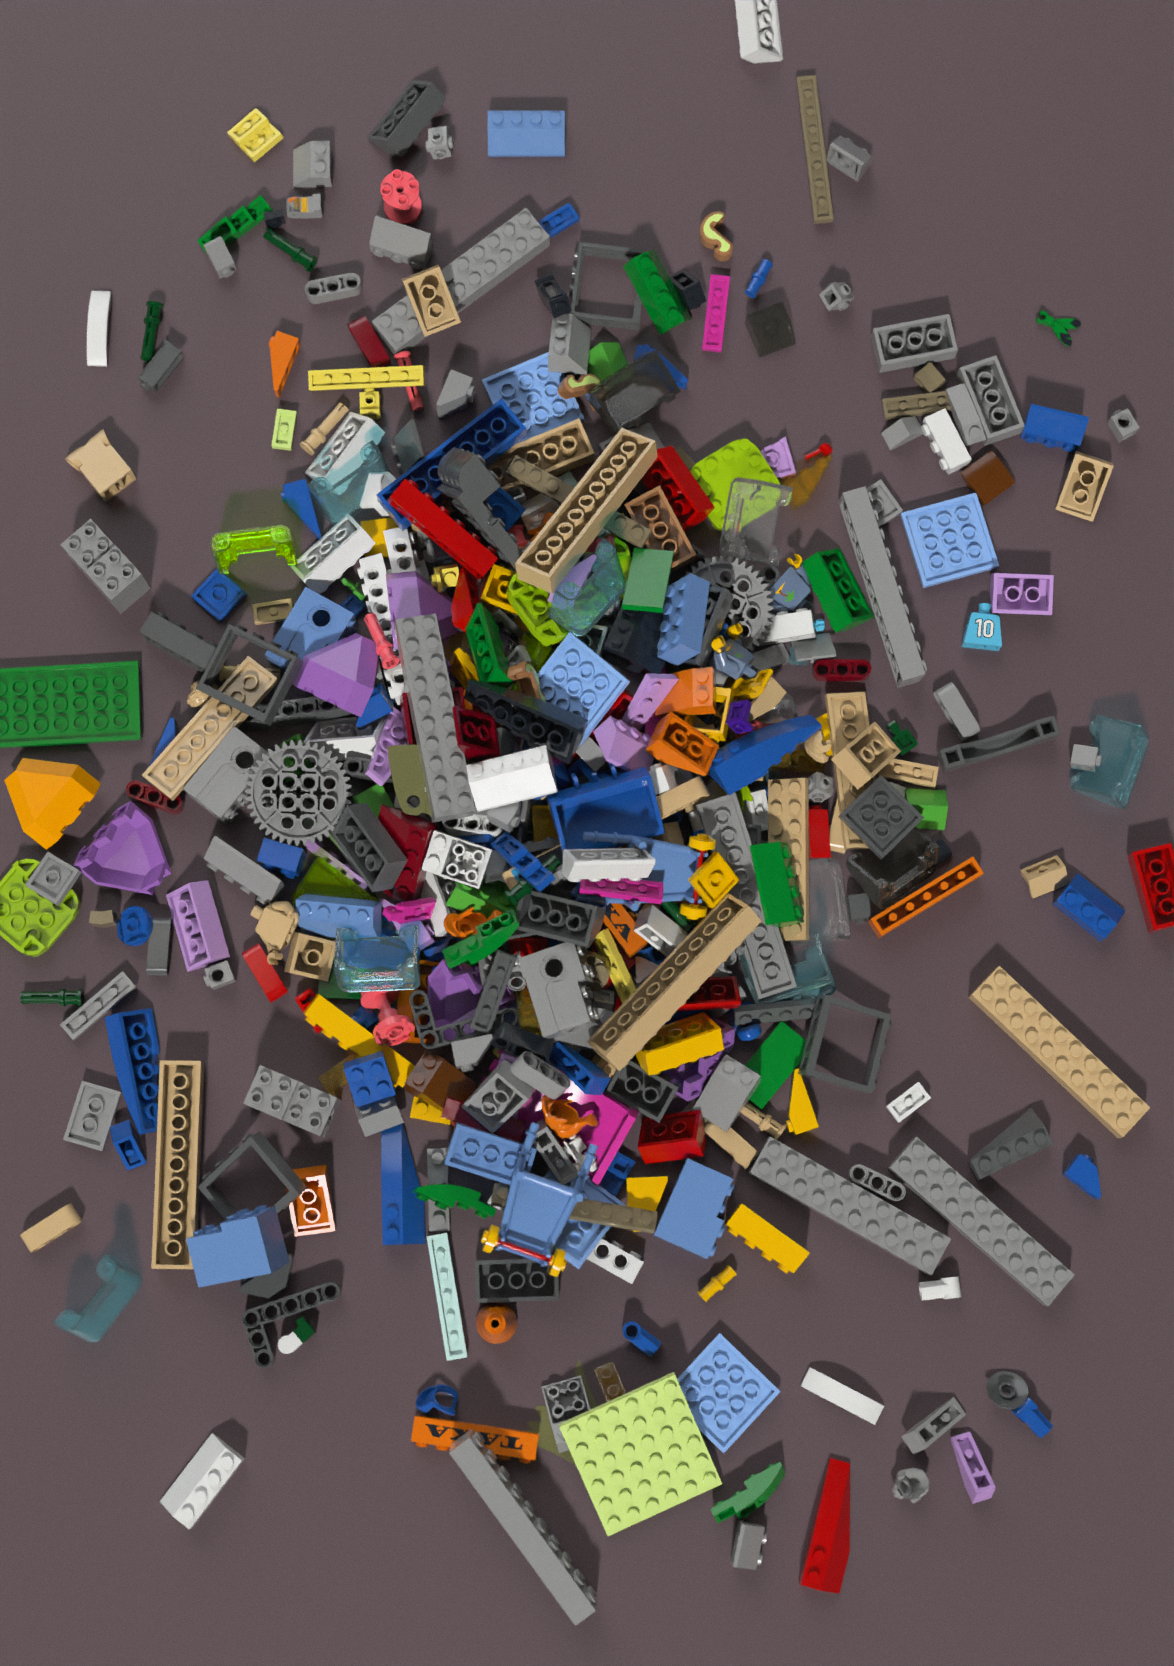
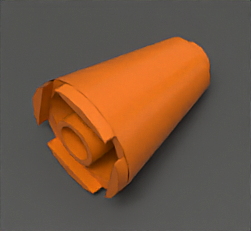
M491 1302L480 1309L476 1318V1328L479 1335L485 1341L493 1344L503 1343L509 1340L515 1333L517 1317L513 1309L507 1304ZM493 1320L499 1321L497 1328L491 1326Z

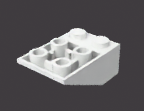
M434 830L421 870L480 889L492 850L457 836Z

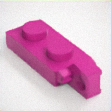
M433 897L401 902L396 904V907L392 905L385 907L382 915L388 921L398 922L399 924L430 919L436 900Z

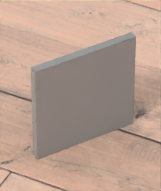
M830 633L816 634L814 638L791 641L797 662L810 660L811 663H815L821 658L836 657Z

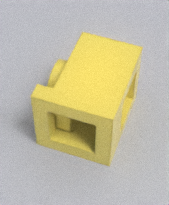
M366 388L364 392H359L360 415L371 419H381L379 391L375 392L373 388Z

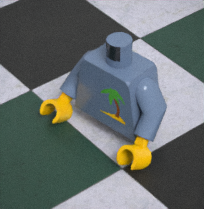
M794 553L796 557L794 562L791 558H787V562L794 565L793 568L790 566L769 589L773 591V593L768 595L769 598L775 599L770 603V605L775 606V609L770 610L773 613L786 611L789 614L794 613L797 608L812 610L814 607L806 600L811 592V584L806 570L801 563L802 558Z
M739 623L730 626L727 630L728 635L733 637V639L730 638L725 642L721 635L714 638L711 646L715 653L709 665L737 680L744 674L749 678H755L759 673V669L751 664L755 657L743 648L741 638L739 639L738 637L743 631Z

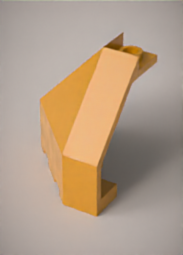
M22 758L16 770L4 780L23 832L46 850L63 835L62 831L75 821L86 802H90L101 785L99 781L79 765Z

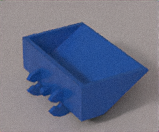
M608 763L610 777L598 780L597 773L594 772L591 773L593 781L579 785L578 778L573 773L571 778L574 787L546 795L562 852L565 849H612L629 844L617 843L615 845L612 842L601 841L593 843V841L583 840L584 832L593 833V831H597L598 833L606 834L617 832L620 835H634L644 838L665 833L651 775L645 766L617 774L615 766Z

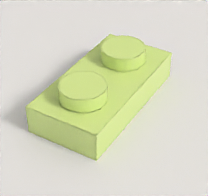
M277 409L271 445L273 449L292 451L297 411Z

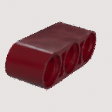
M365 315L347 324L371 368L385 367L391 364L387 352Z
M822 659L815 663L812 675L817 681H864L868 678L872 668L871 664L863 659ZM824 667L827 670V673L820 674L818 673L817 668ZM837 667H844L847 673H838ZM864 667L867 673L860 674L856 668Z
M133 780L126 786L127 795L136 802L174 815L180 814L184 809V802L179 796L174 799L178 800V806L173 809L169 808V803L172 800L156 787ZM141 787V792L138 795H132L133 788ZM154 793H159L158 801L151 802V796Z

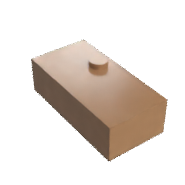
M660 485L624 504L633 521L652 531V534L645 543L648 549L674 551L671 573L698 559Z

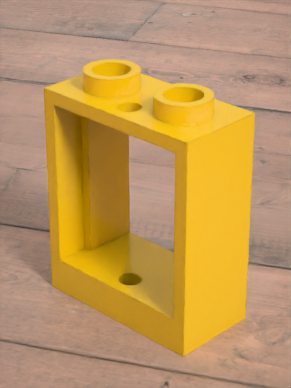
M716 687V702L725 703L720 731L695 728L715 743L726 741L728 731L726 720L730 703L734 700L732 689ZM686 715L685 722L693 727L695 715Z

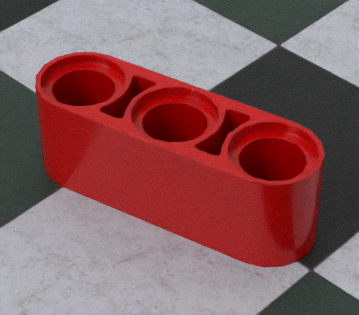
M260 943L241 953L271 1003L289 993L274 966L268 963V956Z

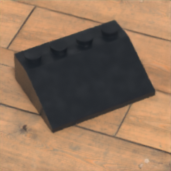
M621 606L605 642L602 658L608 663L642 675H646V673L661 674L666 661L657 657V645L660 639V625L663 613L625 610Z

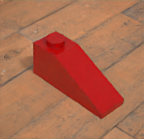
M463 567L459 572L451 605V621L456 628H460L466 633L465 627L477 603H481L475 576Z

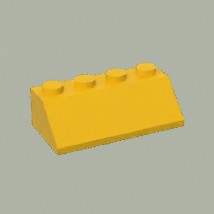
M493 564L480 600L516 613L506 595L508 585L516 572Z
M705 1012L662 1026L657 1034L651 1037L642 1050L636 1053V1057L641 1068L649 1076L657 1075L661 1071L677 1068L684 1063L694 1062L699 1058L714 1055L724 1050L721 1028Z
M742 1203L738 1205L725 1224L728 1226L727 1231L735 1237L738 1235L742 1236L745 1239L743 1243L751 1249L757 1247L762 1251L760 1254L769 1262L773 1259L779 1263L777 1267L786 1274L789 1271L794 1273L809 1255L807 1250Z

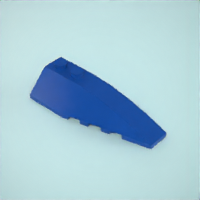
M806 715L757 729L718 749L709 768V775L728 795H731L767 774L769 767L773 764H779L782 761L781 757L787 752L791 754L796 749L798 743L805 742L821 729L822 725L812 715Z
M152 1008L121 1012L104 1017L117 1078L136 1128L140 1135L157 1132V1094H159V1085H157V1074H159L157 1055H159V1043Z
M403 1123L381 1131L383 1245L425 1244L424 1201L416 1198L417 1194L412 1192L413 1188L420 1187Z

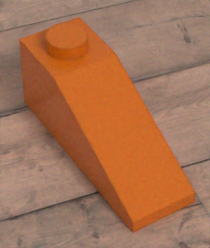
M277 331L275 336H272L269 341L273 387L277 397H280L301 346L299 338Z

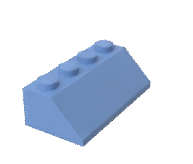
M488 111V157H565V111Z
M304 894L296 899V912L299 914L298 925L303 934L363 939L375 942L381 941L382 901Z

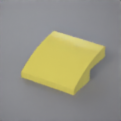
M256 108L227 132L232 140L254 162L283 139L282 134Z

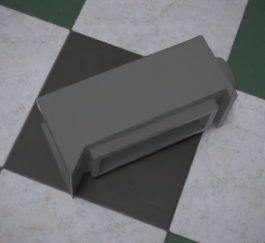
M165 339V346L160 348L141 373L142 376H137L140 386L147 392L151 390L156 394L184 359V356L181 355L182 351Z

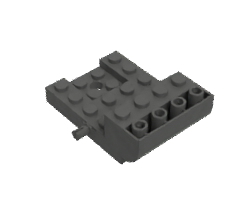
M452 448L439 463L438 476L442 484L437 490L470 531L481 539L480 543L485 547L490 546L496 551L497 554L495 556L498 558L499 565L517 573L515 563L524 553L525 549H520L517 546L518 540L515 536L504 530L505 524L498 517L495 518L491 514L493 510L487 502L483 503L486 498L500 487L497 482L499 478L492 470H487L484 466L486 462L479 454L476 455L468 450Z

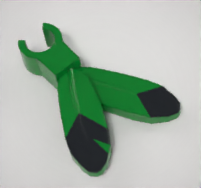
M1040 311L1039 315H1042L1044 320L1037 318L1035 320L1036 323L1047 327L1051 326L1060 342L1068 347L1071 346V337L1065 329H1076L1081 326V322L1071 318L1054 320L1045 311Z

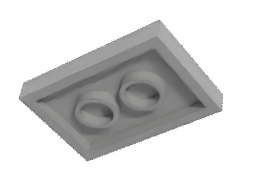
M82 1081L63 1140L104 1152L122 1092Z

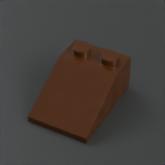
M428 1050L424 1052L405 1082L406 1092L442 1112L447 1096L466 1102L479 1087L477 1083L446 1060Z

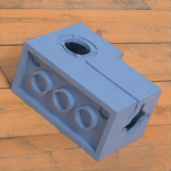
M305 587L273 641L281 645V650L287 651V649L298 653V658L303 660L304 656L355 634L358 628L354 613ZM268 650L265 653L269 664L283 672L286 671L290 661Z
M456 1122L444 1164L510 1185L520 1155L518 1152L522 1150L524 1142L511 1140ZM534 1145L531 1147L529 1152L531 1156L527 1158L523 1171L529 1173L537 1151Z
M687 1158L653 1236L704 1259H708L709 1256L713 1257L717 1245L714 1244L716 1238H721L726 1227L722 1225L724 1220L717 1218V1215H722L726 1203L723 1201L726 1196L729 1197L735 1186L732 1184L733 1178Z
M261 1205L251 1211L248 1208L236 1211L237 1214L227 1216V1220L220 1223L219 1226L215 1227V1224L203 1226V1229L194 1231L193 1236L186 1239L198 1288L271 1274L290 1263L275 1206L267 1208V1205Z

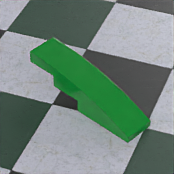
M260 195L247 207L243 205L230 217L225 216L199 238L197 242L205 251L204 244L221 236L225 245L228 246L264 220L263 213L274 210L264 196Z

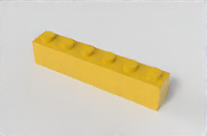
M318 993L303 1012L307 1016L305 1020L314 1027L316 1024L322 1027L321 1032L331 1039L333 1036L339 1040L337 1044L346 1051L349 1048L355 1052L354 1057L357 1059L383 1050L394 1086L400 1085L403 1088L415 1065L387 1044L383 1043V1046L378 1045L371 1032Z

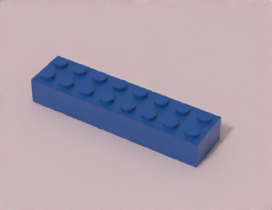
M501 398L376 494L377 500L398 527L404 531L412 523L387 502L404 479L407 481L413 480L419 486L418 490L423 494L428 493L434 498L435 501L433 503L437 505L444 500V497L437 490L442 484L438 476V466L441 459L452 448L455 447L464 451L468 450L476 455L479 454L486 462L484 466L487 467L527 436L526 427Z

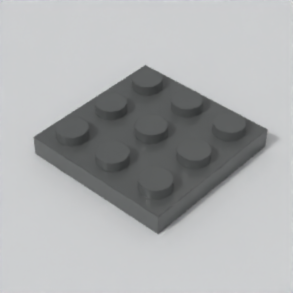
M882 775L838 816L881 860L924 818Z

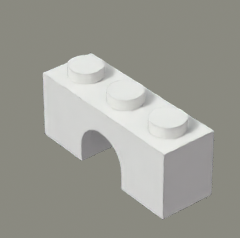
M662 762L650 766L651 771H649V774L651 775L655 795L693 779L690 771Z

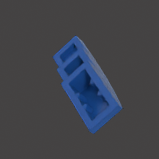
M508 832L503 833L491 843V846L539 892L555 880L553 874L542 866L540 861Z

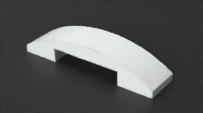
M111 291L91 292L87 322L88 366H108L109 348L107 340L109 311H111Z
M810 1367L800 1385L874 1425L884 1408L883 1405Z

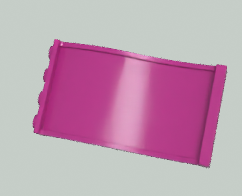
M494 1059L488 1070L493 1071L497 1068L499 1059ZM570 1080L571 1086L557 1099H572L573 1102L567 1104L578 1112L579 1117H585L591 1113L597 1118V1126L585 1125L576 1135L580 1136L587 1147L581 1152L582 1155L585 1152L587 1153L590 1143L598 1146L595 1154L596 1159H594L597 1162L596 1166L598 1168L593 1172L589 1170L588 1176L592 1179L591 1182L599 1185L640 1112L634 1108H628L605 1092L602 1095L584 1094ZM536 1089L533 1091L530 1099L518 1109V1119L526 1121L521 1137L523 1141H525L527 1136L526 1129L530 1127L532 1122L537 1123L543 1118L545 1120L541 1107V1099L544 1094ZM556 1136L561 1146H564L563 1139ZM571 1155L569 1158L574 1164L576 1161Z

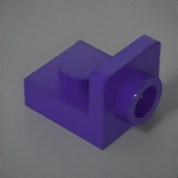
M748 699L730 703L726 723L737 734L753 731V726L748 721L752 705Z

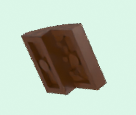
M989 450L959 472L968 488L973 489L974 493L977 494L982 505L988 504L1016 483L992 450Z

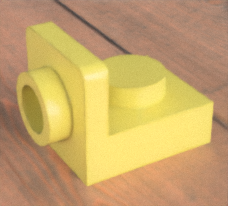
M457 564L433 567L434 575H431L432 586L436 587L438 593L442 592V588L457 585L459 576Z

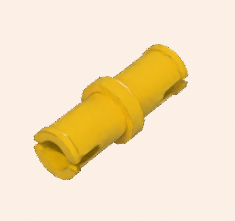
M727 1265L716 1277H711V1281L697 1293L707 1302L717 1291L724 1289L723 1286L737 1275L736 1272Z

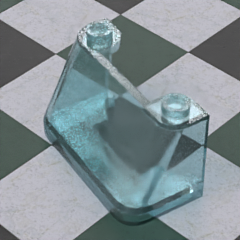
M373 440L361 448L360 456L365 464L333 486L324 477H318L307 484L311 498L332 525H336L347 514L353 517L363 510L360 507V502L369 473L390 472L379 448Z
M603 539L597 545L595 550L597 559L591 568V571L594 573L580 588L572 582H565L554 593L549 617L576 636L586 635L619 599L626 588V581L616 549L606 539Z
M1096 715L1095 721L1093 720L1090 725V732H1092L1094 738L1091 747H1098L1099 754H1102L1101 764L1096 766L1095 772L1082 770V773L1078 772L1076 775H1073L1070 787L1076 793L1116 808L1125 809L1149 745V735L1142 725Z
M405 925L401 927L399 936L359 938L357 931L350 927L336 928L334 970L338 988L344 992L412 990L420 986L419 925Z
M105 1254L98 1263L97 1274L105 1283L80 1314L72 1310L61 1312L53 1322L56 1326L91 1343L99 1341L105 1335L142 1285L141 1275L114 1254Z

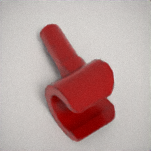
M823 443L817 450L804 456L806 460L820 453L827 457L833 450L828 443Z

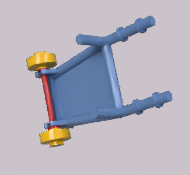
M597 831L583 833V840L593 841V843H597V841L612 842L615 845L617 843H629L628 848L645 849L655 859V865L649 877L641 878V880L664 883L662 902L688 901L689 903H683L680 907V914L685 915L686 918L698 920L699 918L706 917L707 907L699 905L702 903V898L688 879L702 865L703 856L708 857L707 850L715 849V839L709 838L707 834H697V836H691L689 838V846L634 835H620L617 832L613 834L598 833ZM576 893L575 896L576 901H582L586 904H589V902L605 903V905H609V903L625 904L633 911L639 909L637 903H648Z
M532 1122L529 1131H526L527 1136L522 1150L518 1152L520 1155L513 1172L501 1226L497 1227L491 1224L488 1231H484L481 1238L483 1243L482 1251L491 1253L493 1248L498 1251L512 1252L538 1262L542 1267L549 1265L548 1274L557 1277L559 1272L563 1271L566 1266V1251L557 1248L554 1255H551V1252L576 1203L583 1201L581 1192L586 1178L589 1179L588 1173L593 1159H596L595 1154L598 1146L590 1143L587 1153H584L586 1157L580 1173L577 1172L579 1176L574 1189L523 1171L527 1158L531 1156L529 1152L535 1137H538L536 1133L539 1124Z

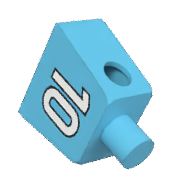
M980 603L978 613L972 612L970 614L961 647L993 651L1000 650L1002 647L999 615L990 614L991 604Z

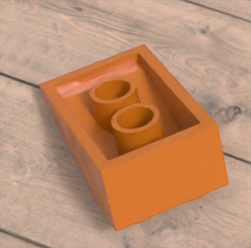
M713 667L691 668L672 673L679 680L655 710L656 717H665L670 711L677 716L716 714V674Z
M670 711L657 723L645 751L662 763L706 776L719 745Z
M327 1165L292 1169L307 1187L289 1205L294 1235L303 1236L336 1231Z

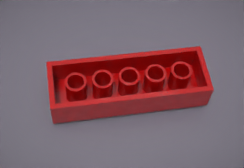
M404 479L387 502L478 580L481 579L498 560L495 556L497 554L496 551L490 546H483L480 543L481 539L473 532L469 534L465 530L466 526L458 519L454 521L449 516L450 512L443 506L439 508L433 503L435 501L434 498L428 493H421L418 490L419 486L413 480L407 481Z

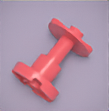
M399 169L393 170L381 183L385 215L388 220L400 224H413L422 213L419 183L409 172Z
M385 979L379 984L361 991V1005L364 1008L379 1009L380 1011L378 1015L379 1024L373 1031L375 1041L380 1046H383V1043H388V1046L398 1045L406 1041L410 1037L409 1033L415 1030L412 1019L409 1016L398 1015L397 1010L391 1008L390 1004L398 997L400 990L389 979Z

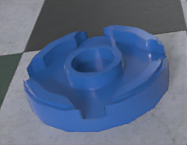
M131 906L122 912L121 920H118L117 934L119 939L126 945L136 947L141 946L150 937L153 921L150 913L145 908Z

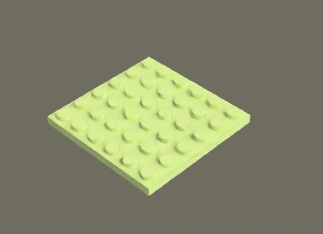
M674 1372L558 1424L607 1536L722 1484Z

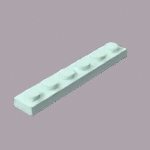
M448 1234L427 1236L446 1359L449 1361L466 1358L468 1356Z

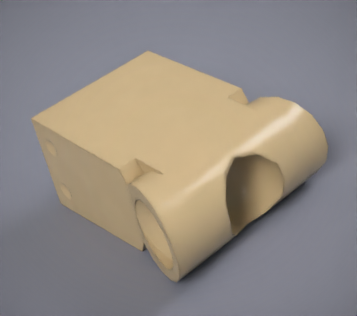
M104 429L90 438L86 445L77 448L64 458L73 468L84 475L105 503L136 480L132 470L112 447Z

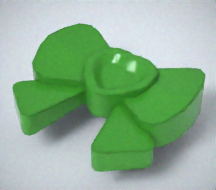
M346 577L341 580L361 601L366 597L358 588L360 586L359 582L354 585Z

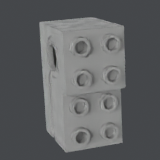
M92 519L87 521L60 544L69 558L120 614L151 589L138 569L111 542Z
M233 726L184 786L183 790L189 797L225 825L228 822L231 823L237 817L238 809L248 803L245 801V798L249 797L250 794L245 793V790L251 789V787L247 786L246 782L252 781L248 774H255L251 767H258L256 760L263 761L262 753L266 756H269V754ZM265 777L262 780V784L265 787H269L268 785L273 779Z
M564 942L519 958L544 1038L554 1040L598 1025L599 1013L591 1002V999H593L590 987L587 988L586 986L594 983L592 977H595L592 966L588 965L586 958L589 957V954L584 946Z
M260 1065L243 1104L326 1138L341 1100Z

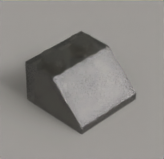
M783 301L746 315L745 325L759 358L795 345L791 321Z

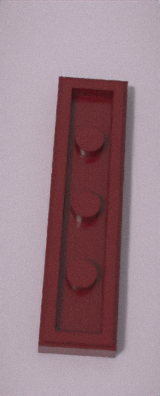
M447 1096L441 1117L491 1133L462 1108L465 1101ZM511 1116L493 1134L520 1142L526 1121Z

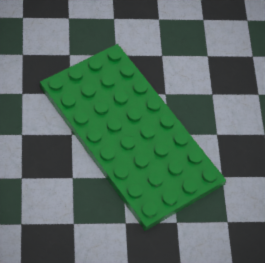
M138 661L0 669V748L142 740Z

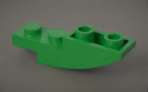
M511 909L477 926L478 933L442 950L448 967L451 969L467 960L473 965L498 949L519 926L514 910Z
M434 1184L416 1187L412 1190L413 1193L417 1194L416 1198L425 1202L429 1199L435 1202L434 1206L443 1210L453 1208L456 1202L458 1208L468 1211V1208L476 1211V1216L483 1219L494 1217L496 1208L478 1201L481 1195L480 1192L469 1188L448 1184Z
M781 1462L770 1464L759 1474L750 1475L744 1481L746 1490L734 1493L726 1501L717 1502L710 1509L717 1523L737 1514L739 1520H742L766 1502L775 1492L785 1475Z

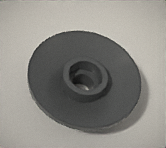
M997 1372L987 1382L986 1390L988 1397L995 1405L1001 1408L1015 1409L1022 1406L1027 1400V1384L1019 1375L1013 1372Z

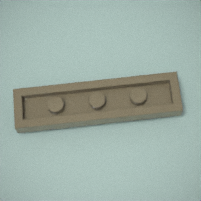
M946 391L885 398L881 401L884 420L928 415L944 408L947 412H952Z

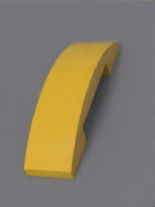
M761 670L756 678L747 680L741 677L738 680L729 677L723 688L732 689L734 699L747 700L756 698L763 693L773 675V670Z

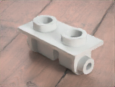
M574 1135L569 1138V1142L563 1139L565 1145L562 1148L568 1157L573 1156L576 1161L573 1165L580 1173L586 1157L581 1152L587 1147L580 1136ZM594 1159L590 1167V1172H593L598 1168L596 1166L597 1162Z

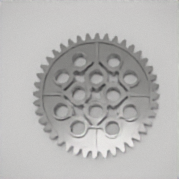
M725 555L720 556V559L714 556L712 561L706 558L705 564L699 561L698 567L695 565L691 566L693 572L688 570L685 572L686 575L692 573L710 582L709 587L727 588L734 586L733 590L736 593L732 594L734 596L733 600L734 598L738 599L740 607L736 609L732 604L726 616L730 617L732 621L730 626L739 623L741 626L745 625L748 627L749 634L745 636L740 633L738 637L739 639L741 638L743 648L747 651L748 649L754 651V644L759 646L761 645L759 639H766L763 632H770L766 626L773 625V622L769 618L775 617L773 613H770V610L775 609V606L770 605L775 599L768 596L773 591L766 590L770 585L769 583L763 584L766 577H758L760 570L753 572L754 565L747 567L748 561H743L740 564V558H736L733 562V556H729L727 561ZM726 571L731 574L730 582L724 579ZM743 580L747 581L749 584V588L747 591H744L741 588V583ZM752 607L758 611L756 618L750 615ZM743 613L742 617L745 619L738 621L739 617L737 614ZM727 635L725 642L730 638L733 639V637Z
M291 740L290 746L283 742L280 749L276 744L275 752L268 749L269 756L262 753L263 761L256 760L258 767H251L255 774H248L252 781L246 782V785L251 787V789L245 790V793L251 796L245 798V801L252 803L247 806V809L254 810L250 817H257L254 824L261 823L259 830L266 828V836L273 833L272 840L280 837V843L286 839L288 845L295 841V845L298 847L300 841H302L304 846L307 845V840H310L312 845L315 844V838L321 842L323 834L328 838V831H334V825L338 824L342 812L346 808L345 805L351 804V801L346 798L351 797L352 793L346 792V790L352 788V785L346 784L350 777L343 776L346 774L345 770H340L343 763H335L338 757L331 758V750L325 754V747L323 746L318 750L317 743L310 747L309 741L303 746L301 740H299L298 745H295L293 740ZM288 757L295 761V765L291 768L286 767L283 763ZM312 758L315 761V766L313 768L305 767V759ZM297 768H301V771L305 772V774L301 775V778H297V775L293 774V772L297 771ZM278 776L279 788L281 791H284V794H281L279 798V809H277L276 794H272V791H276ZM265 777H271L274 780V784L271 787H265L262 784V780ZM285 778H292L295 784L291 788H286L283 785V780ZM311 778L314 780L315 786L308 789L303 785V781ZM320 778V789L325 795L321 796L318 810V799L316 795H313V792L317 791L318 779ZM326 779H332L335 782L333 789L325 788L324 781ZM297 788H300L301 792L305 793L300 798H296V794H293ZM265 797H270L273 800V805L269 808L262 805V800ZM285 798H291L294 801V805L291 808H285L282 805V801ZM307 798L314 801V806L311 809H306L303 806V801ZM324 800H333L334 808L330 810L324 808ZM296 808H300V812L311 814L300 815V819H297L296 815L290 813L295 812ZM290 818L293 821V826L288 829L284 828L281 823L282 820ZM304 819H311L314 826L311 829H305L302 826Z

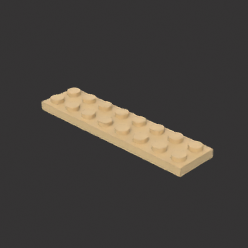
M248 656L218 691L255 709L279 680ZM211 697L142 776L173 801L233 726L238 728L249 715Z
M865 692L825 695L832 757L837 755L870 726ZM833 762L839 813L841 814L876 780V775L857 790ZM840 819L844 850L870 849Z
M808 778L768 780V843L780 841L788 843L792 850L791 861L796 870V885L800 889V905L804 909V922L783 928L778 927L782 941L809 940Z

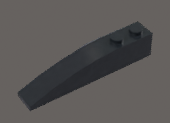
M472 679L468 681L464 699L482 712L492 715L497 723L507 726L512 730V734L522 737L530 747L536 748L546 745L552 757L567 764L571 762L583 739L588 723L587 719L546 701L511 689Z

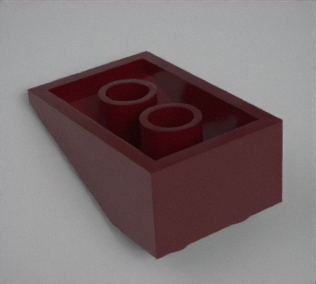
M453 706L457 746L468 760L481 762L500 756L495 718Z

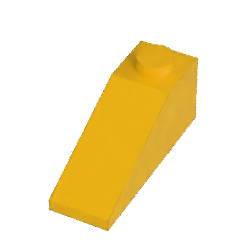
M799 1068L793 1071L787 1115L788 1120L786 1121L789 1133L793 1132L794 1136L819 1127L802 1076L798 1074Z

